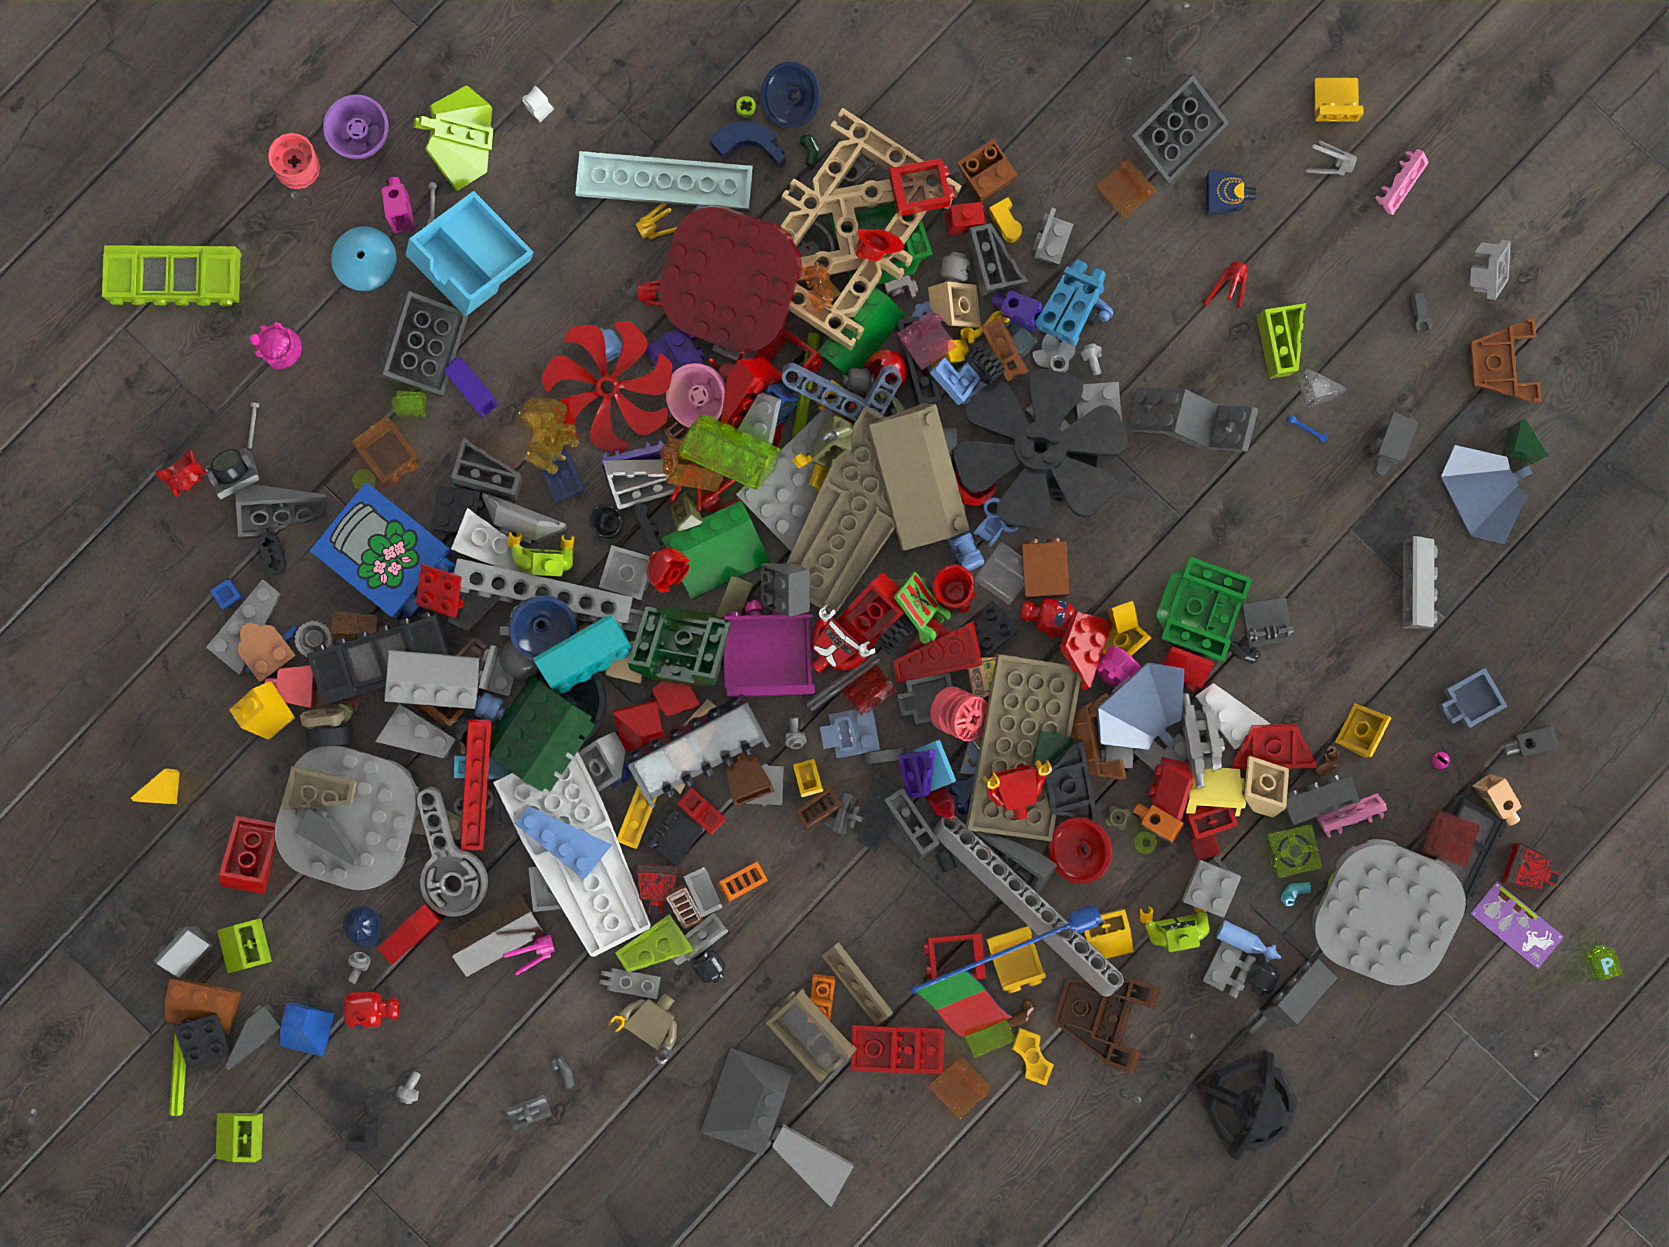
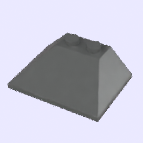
M730 1048L700 1133L764 1155L793 1070Z

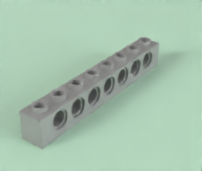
M458 558L454 574L462 576L460 592L469 593V589L478 591L479 596L491 598V594L500 596L499 600L513 603V599L523 602L536 596V590L544 587L549 592L548 596L557 598L561 592L568 593L570 595V602L567 605L574 614V617H578L580 613L587 615V620L597 622L600 618L609 615L601 611V605L604 602H610L614 606L611 615L618 624L622 626V623L627 624L633 597ZM480 573L483 576L482 583L473 585L470 582L471 575ZM495 578H502L505 581V586L501 590H495L492 587V581ZM519 582L524 583L527 586L526 592L523 595L516 594L514 592L515 584ZM583 597L590 598L592 601L591 608L582 609L579 605L580 599Z

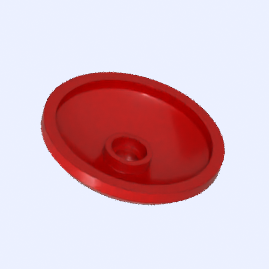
M1076 817L1063 821L1055 828L1052 841H1049V857L1052 862L1057 864L1055 871L1062 878L1075 884H1087L1099 879L1109 867L1112 856L1111 843L1107 833L1098 823L1088 818ZM1085 845L1088 847V853L1084 851Z

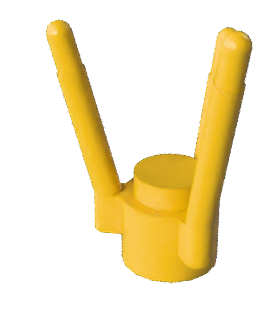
M661 203L648 215L641 218L639 222L635 223L643 239L649 237L652 240L656 237L675 232L677 227L655 232L658 229L655 222L671 212V209L668 208L658 215H654L668 204Z

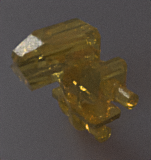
M534 397L525 402L524 408L519 410V418L523 420L524 425L528 426V429L533 434L532 440L525 441L524 443L525 446L532 449V451L526 454L525 459L528 462H532L536 468L540 470L545 469L550 474H555L558 466L551 462L552 460L566 461V457L561 454L563 446L567 444L577 447L579 445V440L574 438L576 426L563 423L567 410L566 405L556 399Z

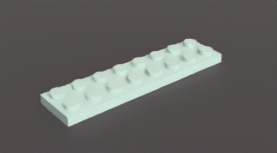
M580 151L576 196L699 206L701 204L704 207L709 205H725L731 207L730 209L749 211L753 167Z

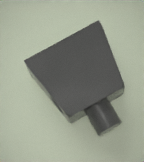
M1545 726L1514 735L1515 740L1503 743L1507 756L1519 753L1521 757L1559 748L1553 726ZM1530 739L1532 745L1530 747H1526L1525 740Z

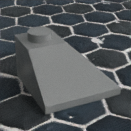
M615 732L594 741L579 751L580 757L598 792L621 778L625 749Z

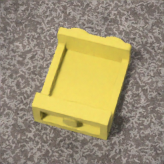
M1189 766L1194 780L1185 806L1186 813L1195 814L1197 805L1234 808L1235 816L1240 815L1241 808H1245L1246 799L1242 795L1244 779L1240 776V769L1221 768V770L1213 772L1210 768L1204 769L1205 787L1197 789L1192 768Z

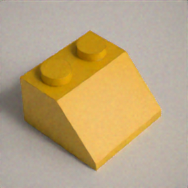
M272 681L253 688L229 709L242 729L268 740L295 718Z

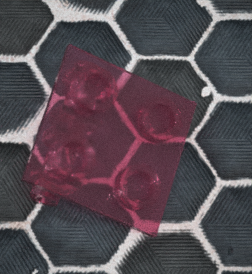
M930 311L897 333L921 370L957 347L941 324L943 318L939 313L935 315L933 311Z

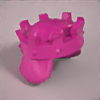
M278 322L270 326L262 325L258 335L252 334L249 337L250 343L256 347L255 354L257 357L266 360L274 369H285L292 366L301 355L302 343L300 337L293 330L283 327Z
M1117 646L1108 647L1104 656L1100 658L1094 677H1097L1099 674L1103 682H1107L1115 689L1128 676L1131 678L1141 669V666L1124 650Z

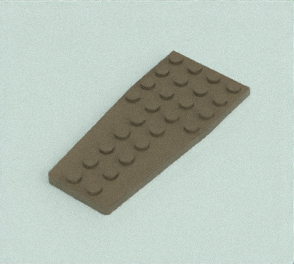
M864 405L852 427L851 451L837 463H832L786 564H797L809 569L810 603L819 608L827 605L825 611L828 613L833 609L835 614L838 612L895 529L867 427L868 424L886 417Z

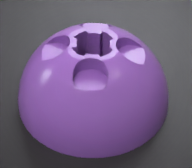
M348 95L337 100L328 109L323 123L324 135L329 146L339 155L350 159H364L377 153L386 142L389 130L388 119L383 108L375 100L364 95Z

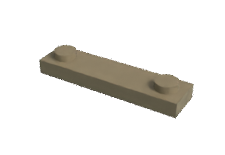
M839 942L821 955L876 1026L893 1014L892 1010Z

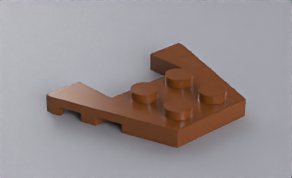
M1535 317L1469 343L1472 385L1474 387L1534 403L1542 402L1540 382L1517 383L1514 340L1534 339L1536 337Z
M1107 693L1075 712L1069 747L1081 739L1084 742L1089 774L1122 780L1126 779L1123 759L1101 763L1093 717L1097 716V707L1111 696V693Z

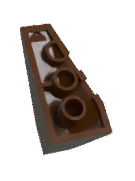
M473 636L455 656L479 658V674L485 664L483 661L485 650L489 648ZM423 704L414 705L415 708L430 720L447 727H451L466 709Z

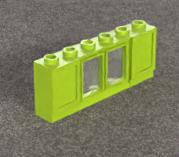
M104 245L102 297L112 305H123V302H132L133 305H145V302H153L155 305H167V302H175L176 305L187 306L189 302H197V305L209 306L213 302L219 303L222 306H232V303H239L241 251L235 246Z

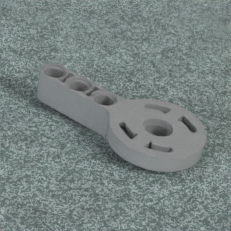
M428 787L417 796L419 811L432 854L421 874V892L427 904L436 912L446 916H462L473 911L483 901L488 889V875L484 865L475 855L456 846L441 792L436 787ZM426 793L433 795V803H428L425 800ZM432 814H435L439 817V825L432 823ZM437 836L444 837L446 840L445 846L437 843ZM454 875L460 879L461 888L458 891H452L447 887L446 879L448 876Z

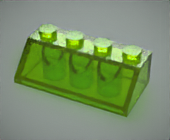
M701 414L692 423L678 451V455L757 490L775 471L780 448L773 446L769 442L757 439L749 433L739 431L729 424L719 422L711 416Z

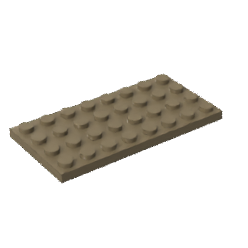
M996 654L966 822L967 830L1052 841L1056 814L1050 811L1045 781L1037 797V802L1026 806L1028 817L1022 820H1015L1013 810L1006 811L996 806L987 797L986 784L982 778L986 776L987 779H990L989 774L993 772L996 773L1027 764L1037 769L1036 761H1040L1041 765H1045L1046 760L1051 763L1069 748L1081 677L1077 671L1073 672L1068 664Z

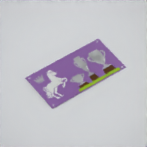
M1498 882L1492 886L1471 913L1537 969L1540 968L1564 938L1563 935Z

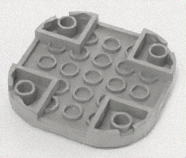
M323 746L307 752L297 761L295 766L357 780L354 802L350 804L283 810L287 791L286 786L275 825V840L280 855L295 871L352 890H367L383 885L394 878L402 868L406 859L404 855L416 815H419L417 796L420 792L411 777L412 775L405 767L395 761L360 752L347 746ZM320 807L329 812L328 816L336 821L360 857V864L351 865L295 833L308 809Z
M1374 839L1367 840V843L1357 847L1354 845L1337 861L1335 865L1337 869L1320 904L1316 905L1314 909L1312 927L1316 940L1323 953L1331 961L1342 967L1390 985L1416 983L1430 975L1440 964L1462 920L1466 905L1463 887L1454 872L1443 862L1437 859L1434 861L1397 846L1395 842Z

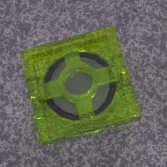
M1312 824L1267 834L1270 844L1268 850L1272 855L1271 862L1275 866L1278 878L1322 868Z

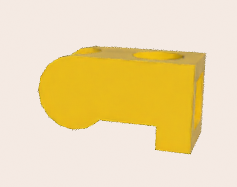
M1009 197L989 207L988 213L1004 240L1013 243L1019 239L1022 233V226L1011 215L1009 210L1013 204Z

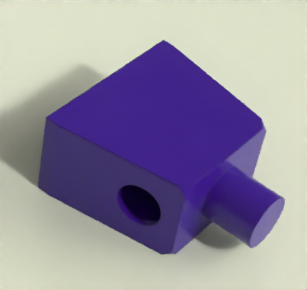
M1009 291L1007 296L996 293L991 303L1001 308L1002 316L1008 317L1010 322L1030 332H1035L1037 328L1035 322L1043 310L1041 302L1014 291Z

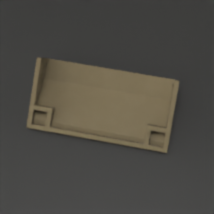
M922 403L868 424L867 427L901 550L905 551L945 540L968 531L967 518L936 404Z

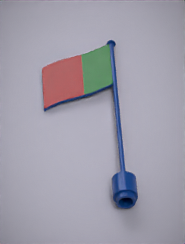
M1096 905L1080 908L1070 913V918L1067 919L1068 924L916 987L912 985L911 992L914 994L918 993L927 1000L947 1025L958 1035L965 1037L1012 1016L1005 1012L984 986L966 970L1068 928H1071L1072 931L1076 930L1078 934L1098 926V923L1103 922Z

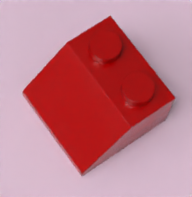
M1172 646L1166 650L1161 665L1183 668V688L1195 692V689H1202L1214 662Z
M1162 757L1160 764L1155 766L1154 777L1156 778L1154 784L1149 786L1148 796L1151 798L1152 805L1181 820L1194 779L1188 762Z

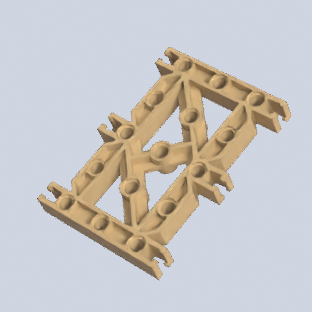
M842 108L838 114V120L841 122L845 121L850 125V130H845L838 126L836 121L832 122L830 133L842 141L838 142L812 182L813 190L796 179L791 181L789 191L793 193L795 190L802 196V199L797 201L788 196L789 191L785 190L781 196V202L795 212L789 213L781 227L793 237V242L797 247L818 215L832 213L840 250L832 252L820 251L815 255L801 257L802 273L798 281L816 277L826 278L832 274L857 271L832 307L797 284L793 298L800 296L804 302L802 304H795L791 301L789 311L852 351L856 342L855 338L860 339L864 328L850 318L856 316L881 279V268L900 280L904 274V269H899L891 263L892 258L895 257L905 263V266L909 267L913 256L904 250L898 253H889L887 257H883L877 262L856 256L859 238L857 236L858 223L854 209L860 207L873 208L878 204L893 202L894 197L890 179L882 181L869 180L864 184L837 188L861 153L888 171L893 167L923 162V160ZM855 132H862L864 137L856 138L853 134ZM893 155L899 156L901 161L892 162L890 157ZM836 166L840 169V172L833 174L829 169ZM937 169L901 176L907 203L943 196L940 192L941 186ZM948 177L946 178L948 186H952L954 198H956L960 192L961 185ZM933 179L937 182V185L934 187L929 186L926 181ZM872 190L877 196L870 198L865 193ZM806 202H814L816 207L808 209L804 204ZM927 211L909 214L913 217V220L910 222L904 221L902 216L898 217L896 213L885 230L898 236L903 244H905ZM848 225L853 231L844 233L841 228ZM825 261L828 263V267L821 269L817 266V263ZM856 285H862L865 288V291L862 293H857L854 291L853 287ZM836 320L841 326L833 329L829 326V322ZM847 328L856 333L857 336L849 340L842 333Z

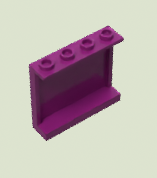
M761 611L749 612V616H740V612H727V616L721 618L722 620L731 621L723 652L724 697H735L741 694L744 697L815 694V685H812L810 618H812V614L802 613L788 617L775 611H771V615H762Z

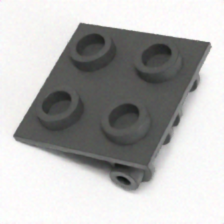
M1286 598L1242 604L1249 647L1293 641L1292 634H1294L1293 625H1290Z

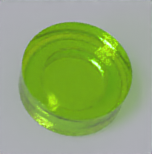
M361 469L353 475L352 482L354 487L360 490L365 482L374 487L376 479L369 470Z

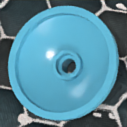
M356 227L345 232L336 241L331 254V264L337 278L348 288L356 291H372L386 284L392 277L397 264V254L392 241L380 230L372 227ZM364 252V258L359 259L358 254Z

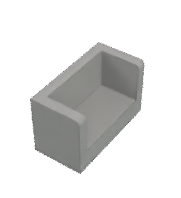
M705 867L684 876L701 917L723 908Z

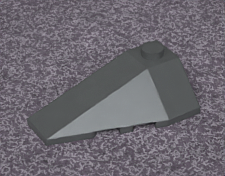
M249 485L235 492L238 537L261 536L268 534V530L278 527L283 529L290 523L297 521L302 523L327 515L326 494L261 485Z

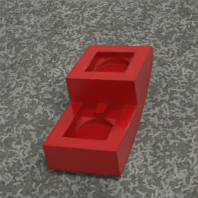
M692 787L677 803L711 835L726 820L716 808Z

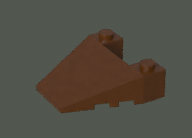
M1085 979L1066 980L1053 1023L1085 1046L1091 1053H1094L1108 1066L1128 1073H1135L1141 1051L1121 1045L1133 1003L1155 1009L1161 987L1136 979H1124L1122 986L1111 996L1106 997L1098 993Z

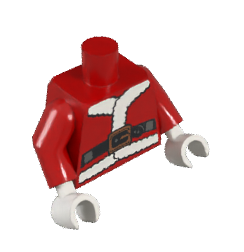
M825 605L819 611L820 616L813 630L812 649L819 656L813 661L811 666L818 673H821L828 664L836 671L838 669L844 671L858 667L867 656L875 653V648L868 651L866 647L870 643L869 641L860 645L833 619L829 621L834 616L835 610L833 609L830 614H827L825 611L827 605Z

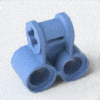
M990 498L985 502L983 514L986 518L973 533L986 540L990 547L1001 535L1002 530L1006 533H1013L1018 529L1017 526L1007 527L998 517L997 513L991 514L988 512L987 506L989 504L998 505L1000 500L997 498Z
M969 531L946 539L960 566L972 571L985 564L981 552L975 546Z

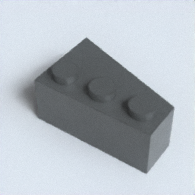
M992 224L969 228L965 234V239L981 297L1022 288L1028 280L1017 268V263L1005 249L1006 246Z
M1334 775L1326 778L1327 783L1322 785L1315 782L1305 786L1306 790L1298 793L1297 790L1288 792L1284 812L1289 825L1318 817L1332 810H1338L1340 807L1351 803L1360 802L1351 776L1339 778V775Z
M1319 959L1311 962L1309 960L1306 961L1299 969L1301 972L1297 976H1293L1286 983V987L1261 1011L1279 1031L1297 1025L1337 979Z

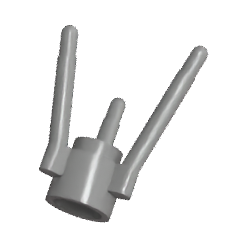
M1323 141L1318 142L1321 146L1312 145V148L1336 157L1335 166L1338 169H1306V173L1339 174L1342 176L1345 175V172L1352 173L1357 156L1344 152Z

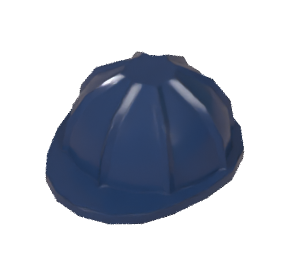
M357 906L345 915L343 930L352 942L361 947H372L380 941L382 936L381 921L378 914L372 908Z

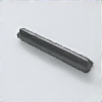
M873 653L867 656L858 667L849 669L806 701L805 704L811 712L816 710L880 662L878 655Z

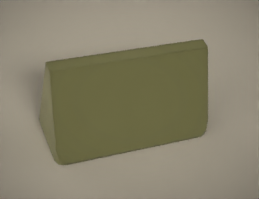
M683 492L670 505L673 520L678 531L703 523L700 512L697 511L696 500L686 492Z
M731 576L716 617L721 619L727 616V612H740L741 616L753 583L736 576Z

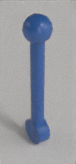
M1289 415L1287 417L1289 423H1294L1318 437L1321 443L1328 440L1326 434H1319L1296 420L1295 416Z

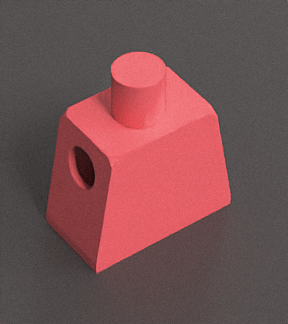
M311 666L278 669L277 678L265 679V683L272 681L286 703L315 708L317 684Z

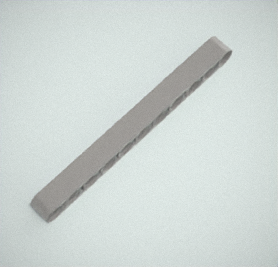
M953 815L952 819L942 817L935 825L933 833L936 838L1038 935L1068 924L971 830H967L966 825L955 815ZM1068 928L1043 939L1102 996H1111L1122 986V974L1085 938L1078 934L1076 930L1072 931L1071 928Z

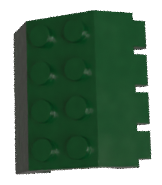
M532 676L527 680L490 735L489 756L541 792L544 789L551 792L559 780L554 775V772L563 774L572 761L566 754L576 755L584 743L579 738V735L581 734L587 738L595 724L589 721L592 719L591 715L575 707L549 688V685L538 677Z

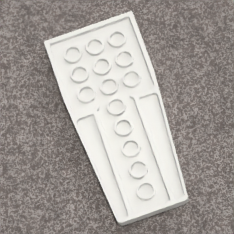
M577 752L573 756L567 753L566 756L572 761L562 775L556 771L554 772V775L559 780L551 792L547 789L541 792L513 773L493 783L513 824L529 806L612 844L583 880L514 824L522 843L587 952L591 956H596L648 930L650 922L639 898L637 888L603 801L580 754Z

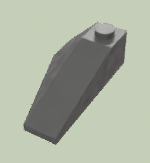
M972 831L1038 895L1050 880L1057 864L1040 852L1000 835Z

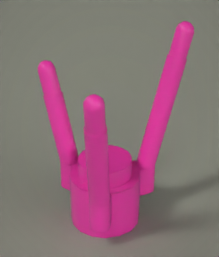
M542 935L533 940L535 941L534 945L503 954V957L506 958L535 949L537 955L542 953L541 956L515 971V975H519L540 961L551 957L550 953L555 952L550 935Z

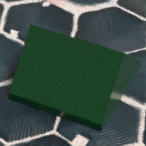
M1526 418L1509 427L1503 456L1534 464L1549 456Z

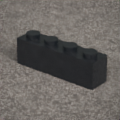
M919 316L899 320L895 325L902 355L908 367V378L916 406L922 403L938 405L941 398L936 380L930 373L933 368Z

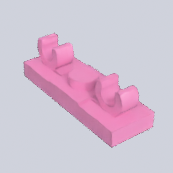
M1417 149L1414 154L1407 151L1405 154L1410 160L1408 162L1400 160L1399 163L1402 170L1395 176L1392 187L1390 189L1386 186L1381 188L1386 196L1375 197L1377 202L1384 206L1387 213L1391 215L1395 213L1427 166L1428 160L1424 151Z
M1377 793L1360 799L1358 803H1351L1340 807L1338 810L1321 814L1316 819L1324 833L1330 838L1331 830L1336 829L1341 834L1343 831L1342 826L1356 824L1364 819L1371 823L1373 822L1372 816L1375 814L1382 819L1384 817L1383 812L1387 810V807Z

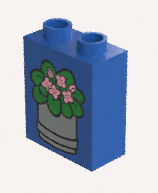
M365 482L309 550L388 615L399 621L404 615L412 620L423 609V607L416 605L421 564L452 573L456 567L450 561V558L455 553L367 482Z

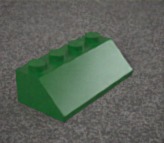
M875 287L856 316L850 318L864 328L860 339L855 338L857 334L847 328L843 330L842 334L849 340H852V338L856 339L852 351L829 337L818 351L824 358L822 361L842 376L847 375L850 368H864L865 362L878 351L895 329L897 321L902 320L905 314L887 295Z

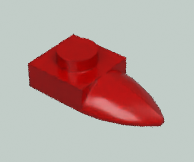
M945 786L926 795V799L936 815L938 814L947 819L953 818L955 803Z

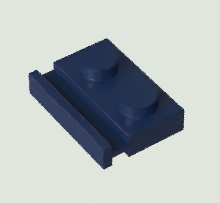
M568 450L538 462L556 503L585 491Z

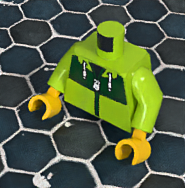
M511 532L509 533L506 544L511 547L514 563L519 571L531 575L562 576L564 571L572 568L574 536H571V540H565L564 535H562L561 551L522 548L519 546L522 534L518 532L516 537H514Z
M1194 906V910L1198 914L1152 922V907H1148V914L1143 913L1142 909H1140L1139 918L1142 923L1146 924L1145 928L1151 942L1154 945L1162 946L1168 952L1199 947L1200 940L1209 933L1207 913Z

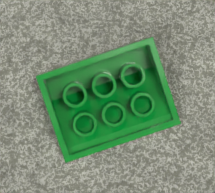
M742 500L703 518V523L682 531L677 530L662 538L666 548L679 550L690 560L687 563L690 569L682 582L691 600L728 583L731 576L741 577L760 568L763 563H770Z

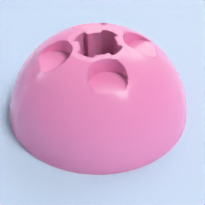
M698 363L684 365L672 374L671 385L666 391L668 408L673 417L682 425L693 429L706 428L714 424L722 416L726 384L721 375L707 365Z

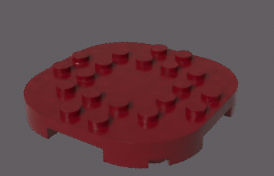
M725 205L705 206L688 214L679 223L674 232L660 281L659 291L662 307L669 320L687 334L738 352H751L761 349L781 334L788 321L786 320L797 281L802 273L800 251L797 250L793 237L778 224L768 223L748 216Z

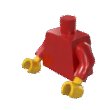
M1046 760L1045 765H1041L1040 761H1036L1037 769L1027 764L996 773L993 772L989 774L990 779L984 776L982 779L986 784L987 797L996 806L1006 811L1013 810L1015 820L1026 819L1028 817L1026 806L1037 802V797L1041 792L1045 777L1052 770L1049 761Z

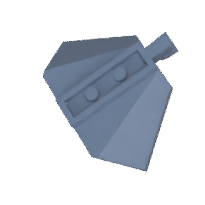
M1454 445L1440 477L1450 495L1449 498L1458 516L1461 517L1470 536L1505 544L1527 497L1517 481L1532 474L1530 467L1527 466L1512 473L1507 456Z
M1146 663L1131 678L1128 676L1112 691L1113 694L1097 707L1099 742L1106 745L1149 750L1154 739L1158 736L1165 745L1171 748L1176 741L1165 729L1182 719L1184 669Z

